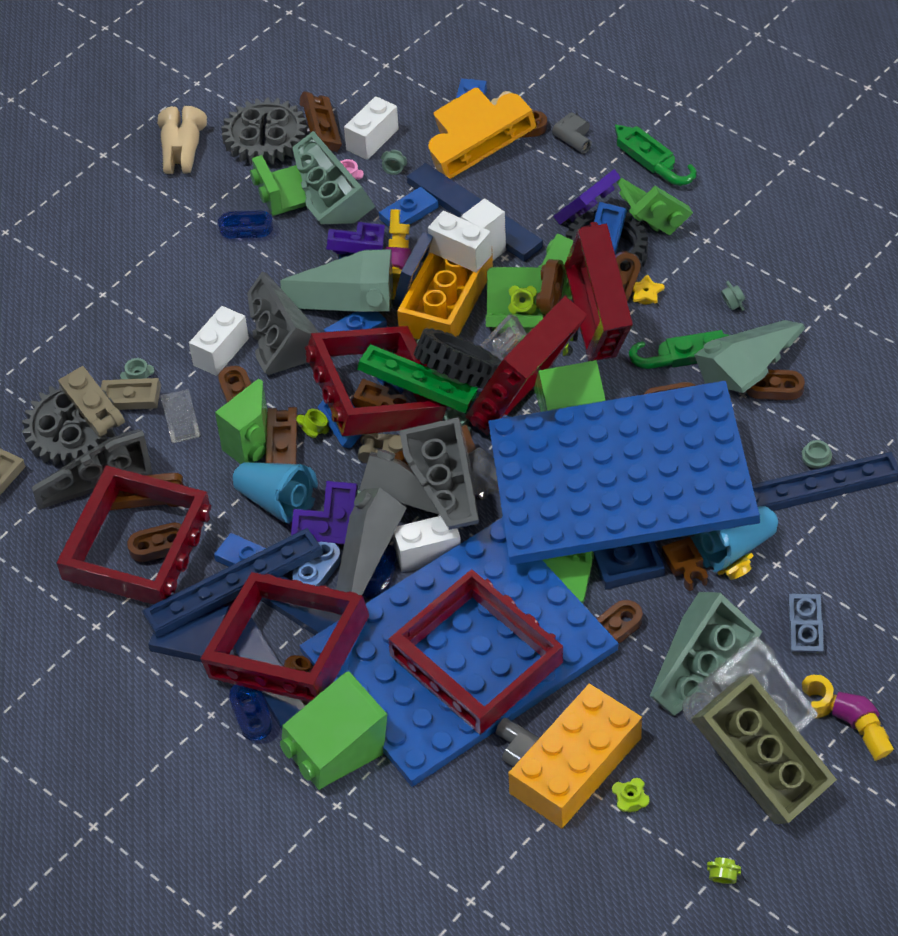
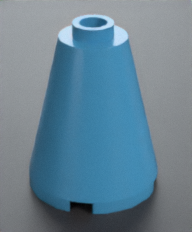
M244 462L233 473L234 488L282 522L289 524L292 522L293 509L311 510L316 498L311 496L313 488L317 489L318 482L316 474L311 467L303 464Z
M759 506V524L695 534L691 539L703 558V566L706 568L713 567V572L723 570L776 533L778 526L776 514L766 506Z

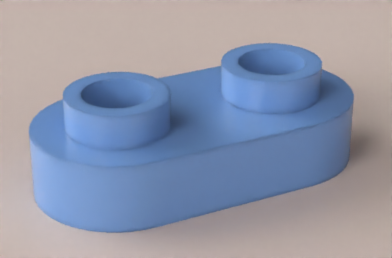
M318 542L322 552L327 554H323L295 568L292 574L293 580H299L315 586H324L341 563L339 547L335 543Z

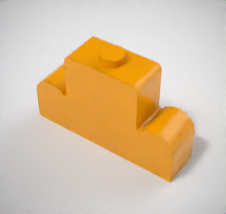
M473 88L434 112V117L440 134L431 138L428 144L436 169L451 179L537 128L532 109L519 95L514 93L501 96L496 102L497 104L493 105L479 88Z

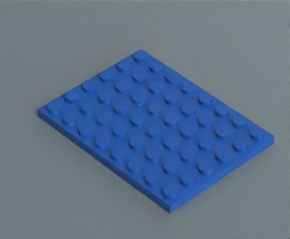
M726 381L488 421L510 565L760 523V514Z
M502 517L367 602L366 607L369 618L334 681L350 671L388 714L383 753L410 786L413 787L496 732L497 726L503 718H508L511 721L616 652L619 643L543 560L510 565ZM471 569L484 580L488 578L497 591L502 595L506 594L511 597L523 613L531 614L538 621L542 629L548 634L553 633L556 635V640L563 645V663L481 735L390 656L388 638ZM473 598L468 600L415 645L483 706H486L542 657ZM338 621L300 644V652L310 660L313 666Z

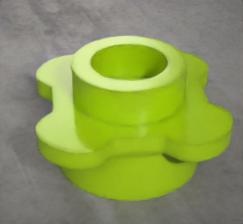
M516 285L510 287L511 303L508 305L509 311L513 314L517 312L534 313L536 311L534 296L537 294L535 287L519 288ZM524 297L525 302H520V298Z
M309 409L305 415L300 414L296 418L297 423L302 425L303 431L312 438H316L318 434H327L329 432L328 419L320 410Z
M633 778L631 782H616L612 786V793L617 796V808L623 812H636L641 807H646L649 804V796L643 790V780ZM628 793H633L634 795H633V796H628L627 794H628Z
M715 858L714 862H707V871L710 872L709 880L723 884H735L737 876L741 875V866L735 865V861L729 858Z

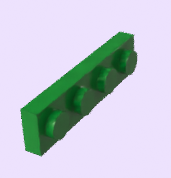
M371 344L358 363L357 370L465 414L478 391L476 386L473 387L467 383H461L455 378L453 380L448 375L440 374L436 370Z

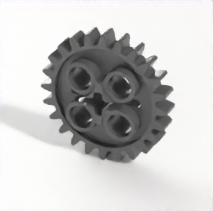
M267 97L262 103L256 98L255 104L246 101L245 108L236 106L237 113L229 112V118H224V126L221 128L226 151H231L232 157L239 155L241 162L248 158L251 165L253 164L252 158L260 155L263 156L264 160H269L271 164H274L276 158L283 162L284 155L293 157L292 147L308 135L307 122L303 112L298 111L296 105L290 107L289 101L280 104L279 98L274 102H270L269 97ZM267 117V124L265 126L266 142L263 146L264 118Z
M49 386L50 394L48 395L40 392L41 401H31L30 403L34 410H25L28 419L22 420L25 428L22 430L29 450H32L35 457L40 456L43 463L51 460L54 467L60 461L66 466L71 460L79 458L106 441L107 437L115 436L113 428L116 426L114 425L107 430V434L99 438L60 386L58 390Z

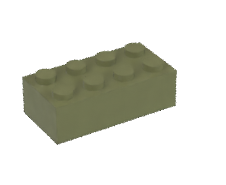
M753 674L737 678L691 718L693 723L774 824L791 822L837 780Z

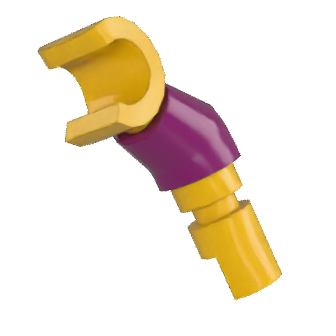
M397 209L390 210L389 233L392 234V239H389L388 247H385V249H392L393 299H395L401 271L411 254L409 240H406V235H409L410 225L400 224L401 210Z
M810 675L803 680L802 691L808 696L820 695L823 697L820 701L811 702L810 718H821L832 711L833 716L848 722L852 729H857L859 734L863 735L862 739L875 761L886 757L894 750L884 727L880 726L879 712L868 698L844 692H838L835 695L832 683L822 675Z

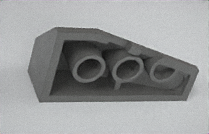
M262 271L248 291L247 296L250 317L255 319L256 328L252 331L253 338L258 340L259 348L255 350L256 359L264 373L270 375L307 363L305 347L309 344L311 333H318V331L266 272Z
M380 487L363 489L355 498V506L349 517L336 590L355 592L358 595L363 594L407 508Z

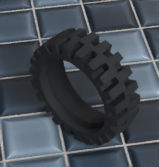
M594 210L593 216L587 212L583 214V219L580 217L575 219V223H571L566 237L574 241L578 229L589 226L591 222H594L597 210ZM627 213L620 237L628 240L633 245L630 253L639 259L641 272L642 267L646 264L648 237L645 227L643 225L640 226V221L637 219L632 220V215ZM622 261L620 269L623 271L628 269V261Z
M425 328L414 351L415 358L420 360L421 363L426 364L427 367L437 370L440 374L448 375L453 380L455 378L461 383H467L470 386H477L484 389L502 362L496 355H492L490 351L483 350L484 348L479 345H474L473 342L465 341L459 336L455 337L451 333H445L432 328Z

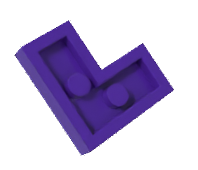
M613 169L553 217L559 225L568 218L571 222L575 221V219L598 203L595 199L597 196L600 195L603 199L614 191L615 187L612 184L621 177Z
M358 222L357 232L329 229L326 250H332L336 254L356 253L362 250H382L385 225Z
M326 481L324 511L293 509L291 536L308 528L317 542L345 544L349 517L355 506L354 501L358 493V484Z

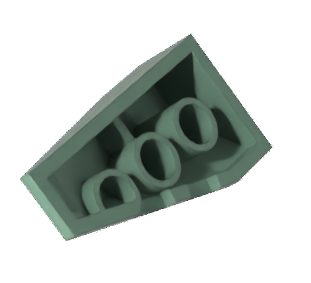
M314 131L292 147L297 169L302 179L301 186L306 195V206L320 224L355 223L376 207L362 186Z
M392 249L362 250L319 267L280 280L281 289L299 309L359 312L390 311L394 306Z
M783 320L707 342L703 349L694 354L705 384L726 381L729 390L744 393L767 375V366L770 363H777L781 358L779 352L790 347L804 331L805 326L803 323Z
M699 592L682 617L650 697L670 715L675 716L701 695L702 690L712 681H718L725 675L724 672L734 663H740L746 658L762 631L721 593Z

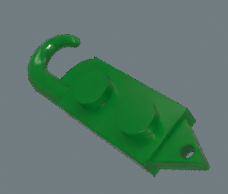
M615 125L617 146L652 173L656 172L669 183L678 186L687 185L696 178L697 172L692 164L687 166L690 170V174L687 176H679L671 170L675 165L673 152L638 126L631 128Z
M722 330L668 338L660 344L658 356L642 358L637 355V351L646 345L642 341L630 348L629 358L634 365L643 369L670 365L673 368L698 364L694 354L703 349L707 342L730 335L724 334Z

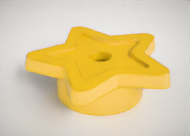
M645 275L640 282H635L632 290L634 292L633 302L644 305L657 303V294L665 289L664 285L654 283L649 275Z
M752 553L744 555L729 567L718 571V575L726 573L730 580L745 575L752 569L750 559L754 555Z

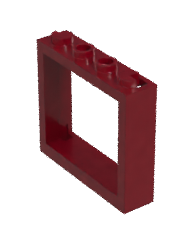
M591 222L589 226L578 229L564 265L573 303L587 314V317L580 325L588 362L617 357L633 326L607 223L598 225L597 222Z
M564 296L502 360L465 416L471 421L472 425L478 427L488 436L490 434L488 421L501 419L504 414L508 415L535 386L538 371L552 367L587 317V314L569 298Z
M408 326L311 333L309 344L305 347L306 362L310 363L314 380L316 383H319L325 404H328L332 412V420L337 423L342 436L400 431L443 421L447 406L414 392L413 394L417 400L415 403L353 408L331 359L332 356L364 354L371 344L427 367L426 364L421 363L414 356L417 343Z
M106 465L56 562L62 580L153 605L168 598L171 592L175 593L177 579L180 573L184 572L188 566L189 554L192 548L196 547L200 541L204 522L207 523L210 520L209 512L212 505L209 503L207 492ZM119 491L189 508L155 581L84 562Z
M472 569L388 638L390 656L480 735L563 663V645L556 640V635L553 633L548 634L539 626L538 621L531 614L523 613L511 597L506 594L502 595L494 588L488 578L484 580ZM471 598L475 599L542 656L486 706H483L415 646Z
M251 572L200 659L210 679L311 702L334 682L369 618V613L363 596L355 592H344L330 589L327 586H315L299 580H287L270 574L264 575ZM262 598L342 615L310 673L230 654Z

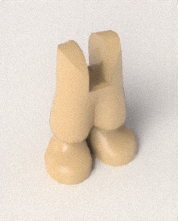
M173 106L167 107L158 114L157 122L161 128L164 174H174L175 164H181L183 174L191 173L196 148L199 143V131L206 127L207 116L198 108L184 106L182 109L181 125V115L178 108Z

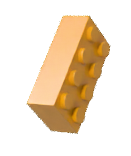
M429 252L397 310L398 325L408 326L413 337L416 339H420L425 328L448 332L455 337L459 336L487 283V271L493 267V253L476 273Z
M589 683L508 772L509 794L562 829L639 742L642 735V717Z

